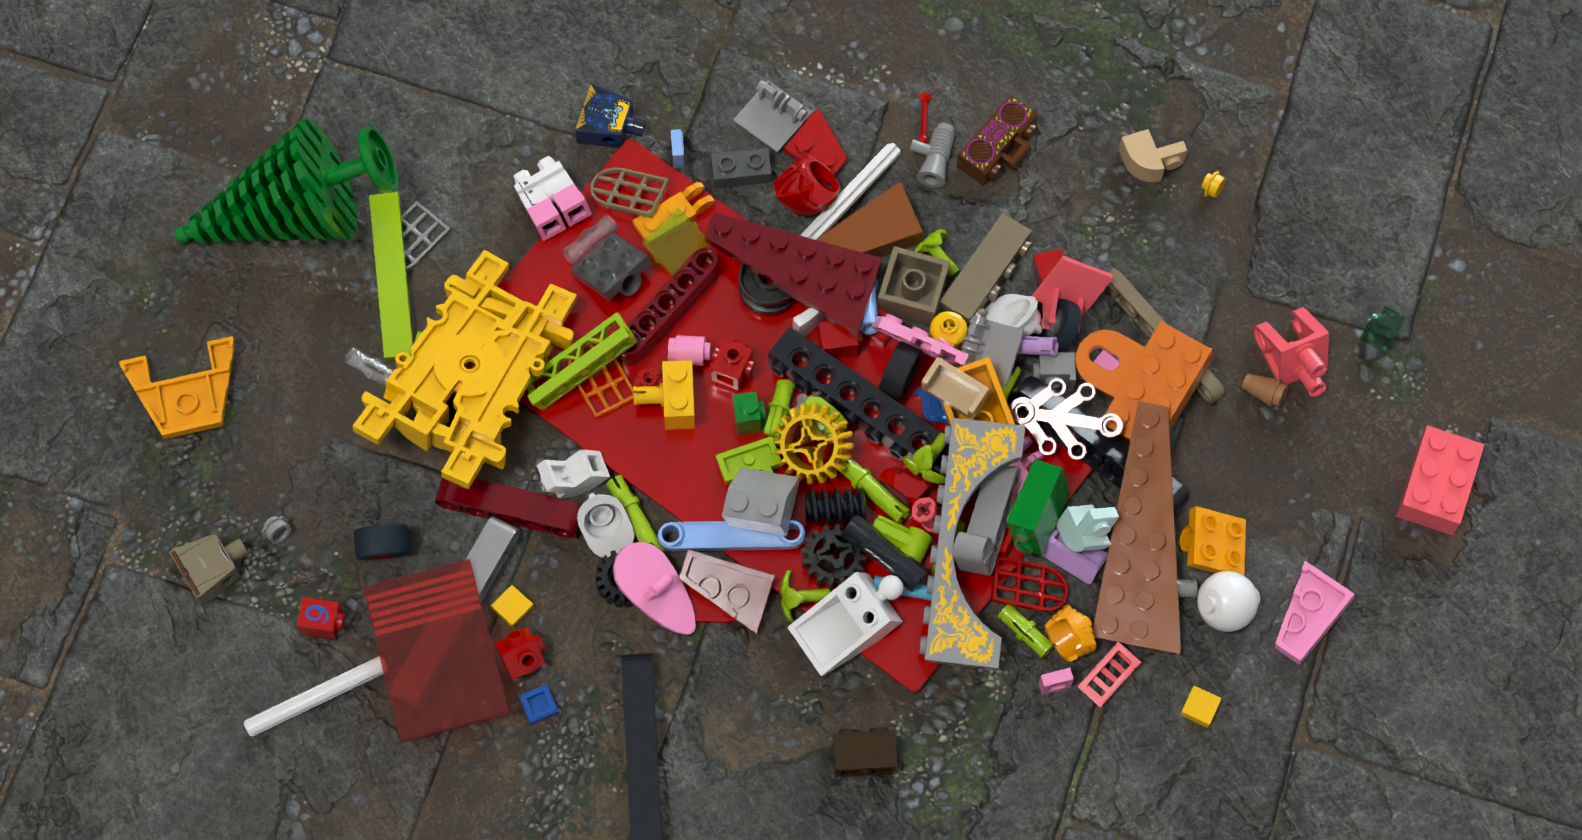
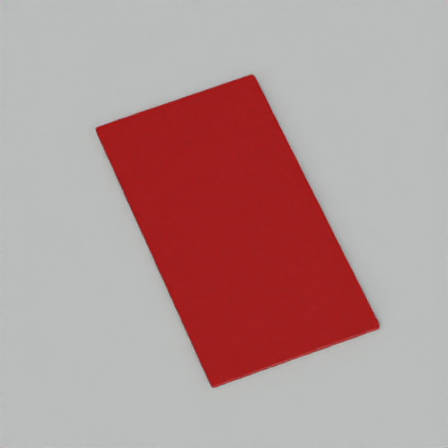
M633 139L626 140L598 172L618 167L668 178L670 183L659 204L679 192L683 193L687 187L694 184L690 179ZM620 173L608 174L606 177L618 179ZM625 174L623 179L640 184L643 178ZM648 179L646 181L647 186L661 189L664 184ZM591 180L581 191V194L584 196L592 215L569 227L561 214L560 217L566 229L544 242L540 238L497 287L524 302L526 301L536 306L539 304L550 283L576 294L577 301L563 324V327L573 331V343H575L616 312L621 315L628 325L697 249L706 247L714 250L718 257V275L715 280L639 363L633 366H625L618 361L633 387L635 386L634 380L637 378L636 373L642 368H656L661 372V377L663 378L662 361H668L669 338H676L677 335L705 336L706 342L711 343L710 360H705L704 366L692 365L695 429L665 430L664 406L661 407V404L634 405V400L595 419L577 386L543 411L531 403L527 396L530 394L527 388L519 402L583 450L600 451L606 467L617 475H622L625 481L679 521H725L722 517V512L730 484L725 485L716 461V455L768 438V435L764 434V432L737 435L733 412V395L756 392L758 402H764L766 423L769 413L767 406L768 403L772 402L777 381L787 380L793 383L785 375L780 377L770 369L768 352L789 327L793 329V318L809 308L796 300L788 310L778 315H762L753 312L745 306L739 295L738 272L742 262L737 259H731L705 242V234L713 212L742 220L746 219L712 196L715 201L714 204L699 214L697 219L648 247L632 223V220L640 215L606 208L597 204L591 195ZM599 180L595 188L612 192L615 185L612 182ZM620 185L617 191L620 194L634 197L637 190L633 187ZM642 190L639 197L655 202L659 193ZM703 190L701 194L688 202L693 206L698 200L711 194ZM594 192L598 199L607 202L609 198L607 195ZM614 197L611 202L629 207L631 204L629 200ZM636 202L634 208L649 211L652 206ZM581 206L568 212V214H577L581 210ZM613 232L646 254L651 264L640 273L642 282L636 293L625 296L618 292L608 301L576 279L570 269ZM708 262L700 263L698 266L701 268H709L712 265ZM765 280L763 283L771 285L772 281ZM682 283L679 287L682 289H689L693 285L690 283ZM670 303L661 306L664 310H670L674 307ZM618 323L608 329L606 338L620 328ZM646 324L641 327L645 331L655 328L652 324ZM817 326L805 338L820 347ZM862 334L863 345H858V355L837 360L879 389L884 370L900 341L891 337L885 346L882 347ZM725 339L730 341L740 340L746 343L752 349L753 361H756L750 378H744L739 391L711 380L713 364L710 361L712 354L717 346L721 348ZM551 344L553 349L548 356V362L564 351V349ZM632 346L625 352H631L635 350L636 347ZM584 348L582 355L588 352L590 348ZM922 352L919 366L902 400H894L945 434L947 424L930 423L925 420L922 413V399L915 394L917 389L922 388L921 382L936 360ZM565 360L560 364L559 372L568 366L569 360ZM613 360L605 366L613 380L622 376ZM798 360L793 363L796 367L803 368L808 365L807 362L803 360ZM602 369L592 375L598 387L607 383V378ZM542 377L533 385L537 389L550 378ZM820 377L817 381L821 384H829L831 379ZM587 378L580 384L585 393L592 391L593 388ZM650 378L646 379L647 383L652 381ZM624 380L617 383V388L623 399L632 396ZM612 387L603 390L604 393L602 394L609 407L620 402ZM796 387L789 404L790 409L796 407L797 396L805 394ZM809 392L806 393L808 397L812 395ZM846 393L841 398L845 401H852L855 399V396ZM597 394L588 398L596 413L605 409ZM868 410L865 412V415L875 418L879 416V413L874 410ZM847 424V429L844 432L852 431L853 435L845 439L846 442H851L854 446L852 449H845V452L849 453L851 458L862 468H868L872 472L871 476L878 482H880V474L884 469L891 467L900 470L908 469L903 461L896 459L890 454L886 446L880 442L876 444L870 441L865 436L864 431L856 425L851 427ZM800 425L794 431L792 444L801 439L802 427ZM892 427L889 429V432L899 435L903 433V430L899 427ZM1025 427L1024 438L1029 436L1033 443L1022 452L1020 462L1039 450V444L1027 427ZM811 439L808 440V443L802 444V447L808 445L816 447L825 440L817 441ZM1046 441L1043 444V450L1050 452L1053 449V443ZM1057 442V451L1050 456L1044 455L1041 461L1063 469L1070 492L1067 499L1068 502L1090 474L1092 467L1082 460L1072 459L1068 454V450ZM830 443L825 447L824 465L833 454L834 443ZM915 444L913 448L917 451L925 445ZM795 452L803 463L813 466V463L809 462L808 457L804 453ZM941 461L937 462V465H938L940 468H941ZM785 464L772 471L773 473L784 474L789 465ZM837 469V476L833 479L827 476L826 482L819 483L816 478L814 483L808 484L806 476L799 482L791 520L798 521L803 525L806 538L813 539L812 531L816 529L822 533L823 526L827 524L826 519L822 518L820 526H816L813 518H810L808 526H805V497L809 488L814 489L816 497H818L821 488L826 489L828 496L831 495L833 488L838 489L840 496L843 495L845 488H850L852 496L855 495L856 490L851 486V481ZM795 471L793 474H791V475H789V476H795V477H796L797 471ZM933 483L932 490L927 497L933 499L937 507L942 509L943 504L937 503L938 486ZM974 494L966 504L959 519L965 524L963 529L965 533H967L975 507ZM865 495L867 522L873 526L879 515L894 521ZM921 507V510L925 513L927 510ZM910 509L911 512L906 520L901 518L903 522L900 525L908 529L909 527H917L927 532L923 528L922 523L917 522L912 517V509ZM834 517L832 525L828 526L830 530H834L835 525L839 524L837 517ZM846 517L844 525L840 526V531H843L850 522L849 517ZM796 529L788 530L787 536L784 537L787 540H795L799 537L800 532ZM927 532L931 535L933 541L921 562V565L929 570L920 582L921 584H927L928 575H931L934 565L930 563L932 545L937 546L939 534ZM804 543L797 549L721 551L739 565L775 575L772 589L779 595H781V582L787 570H791L789 587L796 591L828 588L827 582L817 586L816 576L808 579L807 572L810 568L802 569V560L805 558L801 557L802 548H806ZM823 543L816 548L814 554H816L817 550L823 548ZM1012 543L1006 557L1022 560L1026 554L1017 550L1014 543ZM863 554L867 556L866 565H861L864 568L863 573H869L873 580L875 576L886 577L892 575L868 554ZM854 559L851 560V563H848L844 566L845 570H847L852 565ZM954 561L956 577L961 592L973 613L978 616L991 600L993 572L990 576L962 571L958 568L956 561ZM999 561L998 569L1013 572L1017 567L1015 564ZM998 574L997 584L1002 585L1009 576ZM838 583L833 584V588L830 590V592H832L835 588L839 586ZM901 595L897 599L888 601L903 622L880 641L859 654L910 692L916 693L940 665L925 662V655L919 654L921 636H928L929 624H923L925 606H931V601ZM819 601L802 602L796 607L806 613ZM870 612L868 616L873 622L874 615L872 612Z

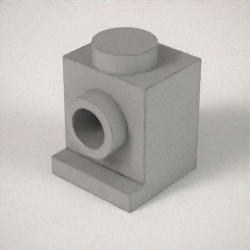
M1075 352L1057 353L1056 356L1039 355L1038 362L1032 364V376L1040 379L1046 385L1052 379H1062L1067 385V391H1073L1076 382ZM1056 382L1053 384L1052 389L1060 388L1063 385L1061 382Z

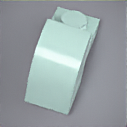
M1093 505L1067 507L1059 518L1056 527L1063 542L1070 550L1074 552L1101 550L1111 545L1107 533L1110 532L1119 515L1115 507L1095 509Z

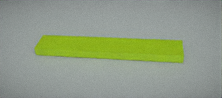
M398 192L369 195L385 361L395 360L396 355L400 352H406L411 357V347L414 344Z

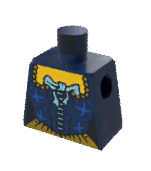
M591 83L575 129L576 142L585 145L620 148L625 142L627 133L643 137L647 121L633 117L634 108L633 102L630 99Z

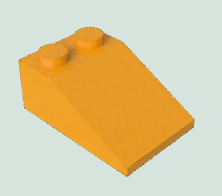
M990 356L958 367L957 369L989 388V396L974 420L1015 425ZM940 401L949 426H952L953 418L969 419Z

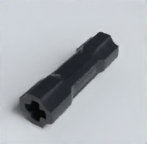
M859 514L853 517L840 535L855 548L868 554L893 576L898 577L902 581L903 586L911 592L929 571L913 557L905 555L880 535L876 528Z

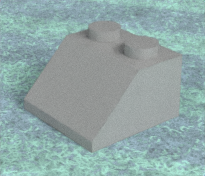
M741 467L728 487L722 517L728 526L787 536L800 478Z

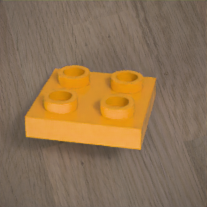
M1198 506L1189 509V525L1182 530L1179 538L1180 549L1188 553L1187 566L1212 573L1233 571L1244 575L1246 519Z

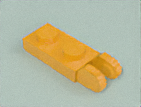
M701 182L690 185L683 193L679 192L659 204L653 218L639 216L632 220L633 226L648 247L697 219L699 214L714 204L715 201L711 195L698 200L693 206L688 202L703 192L705 187Z

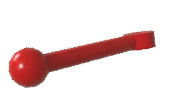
M922 92L919 95L920 102L922 103L921 135L917 141L928 144L929 139L926 136L927 107L931 101V96L928 92Z

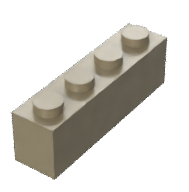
M1002 213L940 300L938 313L950 311L961 315L966 321L967 328H969V321L972 319V316L978 315L983 317L986 312L984 307L989 300L994 302L1002 288L999 285L1003 279L1009 280L1017 267L1015 262L1020 256L1024 258L1032 246V242H1030L1032 230Z

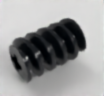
M861 487L856 489L854 496H852L850 488H845L842 496H840L837 488H833L830 496H828L825 488H821L818 497H816L814 489L809 488L805 497V526H808L810 518H813L816 526H820L822 518L826 519L828 526L832 525L834 517H837L840 526L844 525L846 517H849L851 521L856 514H859L866 520V497Z

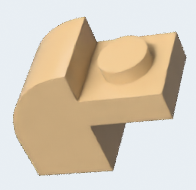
M1149 129L1123 136L1119 146V152L1127 170L1134 177L1146 182H1159L1162 180L1165 169L1173 170L1180 167L1184 163L1188 151L1184 141L1156 148Z

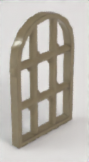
M612 167L604 169L594 177L590 190L595 202L603 207L653 218L670 181L668 178L626 168ZM620 173L618 179L606 177V175ZM626 174L643 179L640 184L625 181L623 178ZM648 179L664 184L661 189L647 186L646 181ZM599 180L612 182L615 186L611 192L595 188V185ZM619 186L633 187L637 191L634 197L620 194L617 191ZM642 190L659 193L655 202L641 199L639 196ZM594 192L607 195L609 197L607 202L598 199ZM614 197L629 200L631 204L629 207L611 202ZM636 202L651 205L650 212L635 209Z

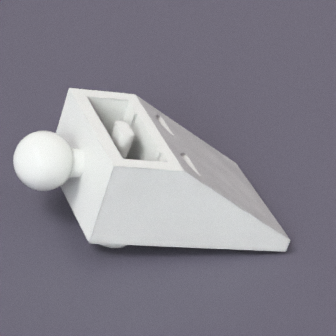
M855 572L787 628L821 676H825L880 641L903 622L888 601L901 596L903 583L898 577L889 575L881 580L878 587L869 573ZM870 612H872L874 615L873 622L868 616Z

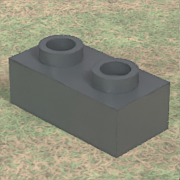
M768 148L711 154L714 188L771 182Z

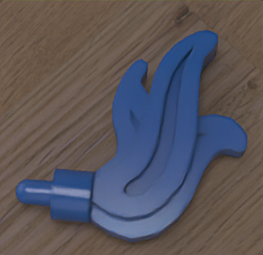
M922 388L917 389L915 394L922 399V413L925 420L930 423L949 425L940 401L922 390Z

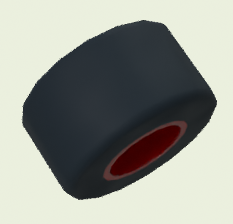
M405 524L375 525L362 527L354 531L355 553L358 560L395 558L410 554L408 526Z

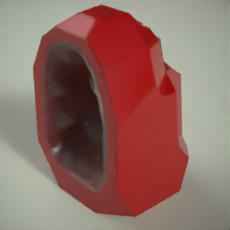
M891 467L884 469L880 474L879 483L909 509H912L913 504L919 498H926L933 487V483L925 481L920 473L915 476L909 469Z

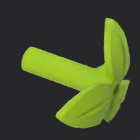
M944 229L936 230L925 238L923 242L919 243L914 252H929L933 257L950 261L948 275L952 277L959 269L939 246L942 244V239L947 238L948 234Z
M940 433L931 446L926 445L917 450L912 459L907 456L902 457L906 467L915 476L920 472L925 481L945 484L946 477L932 471L934 461L946 446L944 443V433Z
M787 570L780 586L781 606L785 617L790 623H793L795 620L792 617L791 609L802 602L820 601L830 593V590L823 588L796 591L789 587L791 570Z

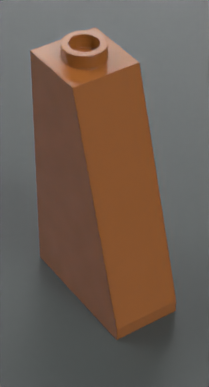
M900 182L816 240L881 258L890 255L894 246L907 249L918 245L922 241L923 231Z

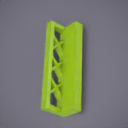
M616 312L545 364V371L541 376H533L531 374V381L527 387L530 394L527 396L535 407L542 411L638 342L621 315ZM618 323L620 328L606 338L608 329ZM590 342L598 343L595 347H593L584 355H582L584 346H586ZM565 360L574 361L573 363H571L559 372L560 364L562 362H564ZM542 377L550 378L537 389L533 385Z

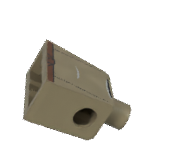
M216 534L169 551L201 607L207 605L240 577L233 562L249 554L240 538L223 547Z

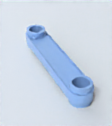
M790 520L788 529H796L800 532L799 537L795 540H787L783 535L728 526L726 521L669 522L660 528L658 540L665 550L672 552L688 551V549L692 551L797 549L805 542L806 534L803 525L795 520ZM675 531L679 533V538L675 542L670 543L664 540L669 532Z

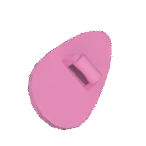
M646 542L632 543L624 547L615 557L613 565L614 580L620 591L636 607L662 627L682 635L692 634L696 628L693 606L681 579H679L675 568L666 555L656 546Z

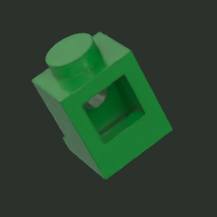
M750 392L733 395V412L737 435L764 432L766 419L764 402H758L757 393Z

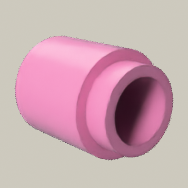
M677 335L676 338H669L668 361L692 360V365L704 366L705 360H710L711 343L706 342L705 336Z

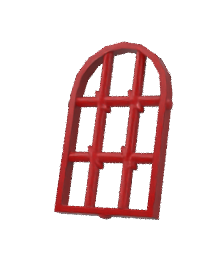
M998 555L993 570L991 602L1037 612H1053L1066 602L1068 596L1067 582L1056 569L1043 564ZM999 561L1017 565L1016 571L1010 572L998 569ZM1021 566L1041 570L1040 576L1034 577L1021 574ZM1045 571L1053 574L1060 582L1045 579ZM998 574L1015 577V586L1008 587L997 584ZM1025 579L1039 582L1040 589L1037 592L1020 589V581ZM1047 584L1062 587L1063 598L1044 594V587ZM997 589L1015 593L1014 601L996 597ZM1023 594L1039 598V605L1019 602V596ZM1046 600L1061 602L1055 607H1043V603Z

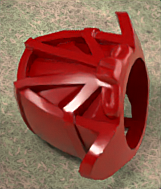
M802 152L799 155L803 159L792 162L773 181L776 198L785 207L800 216H811L821 211H826L837 199L840 186L836 177L827 166L806 152Z

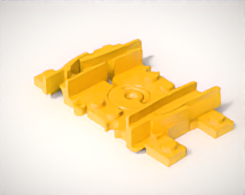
M484 250L466 273L465 280L457 275H451L444 284V290L448 299L444 304L436 305V313L440 314L442 318L438 321L431 320L429 317L426 319L427 327L412 345L411 357L406 352H400L396 355L395 360L398 369H395L386 380V391L383 397L390 401L391 404L365 391L362 395V402L366 408L353 424V432L379 446L394 425L407 439L426 451L429 450L431 445L449 451L452 454L441 471V477L467 489L472 485L484 462L503 469L506 465V448L500 445L501 432L504 428L511 426V419L503 414L510 410L519 413L518 402L531 381L530 373L533 376H541L544 373L545 364L548 362V356L553 349L551 344L564 350L573 344V331L563 327V324L577 301V295L550 283L537 306L526 301L524 302L497 287L509 270V263ZM467 362H473L476 366L473 369H467L464 365ZM456 392L453 407L457 412L449 428L445 426L449 422V409L445 403ZM411 407L417 412L414 421L405 417Z

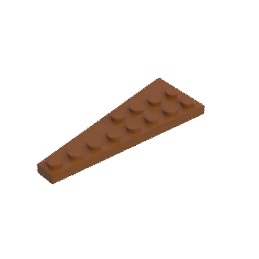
M1138 401L1116 510L1119 518L1113 525L1111 545L1109 546L1092 634L1095 639L1180 655L1181 638L1169 409L1166 406Z

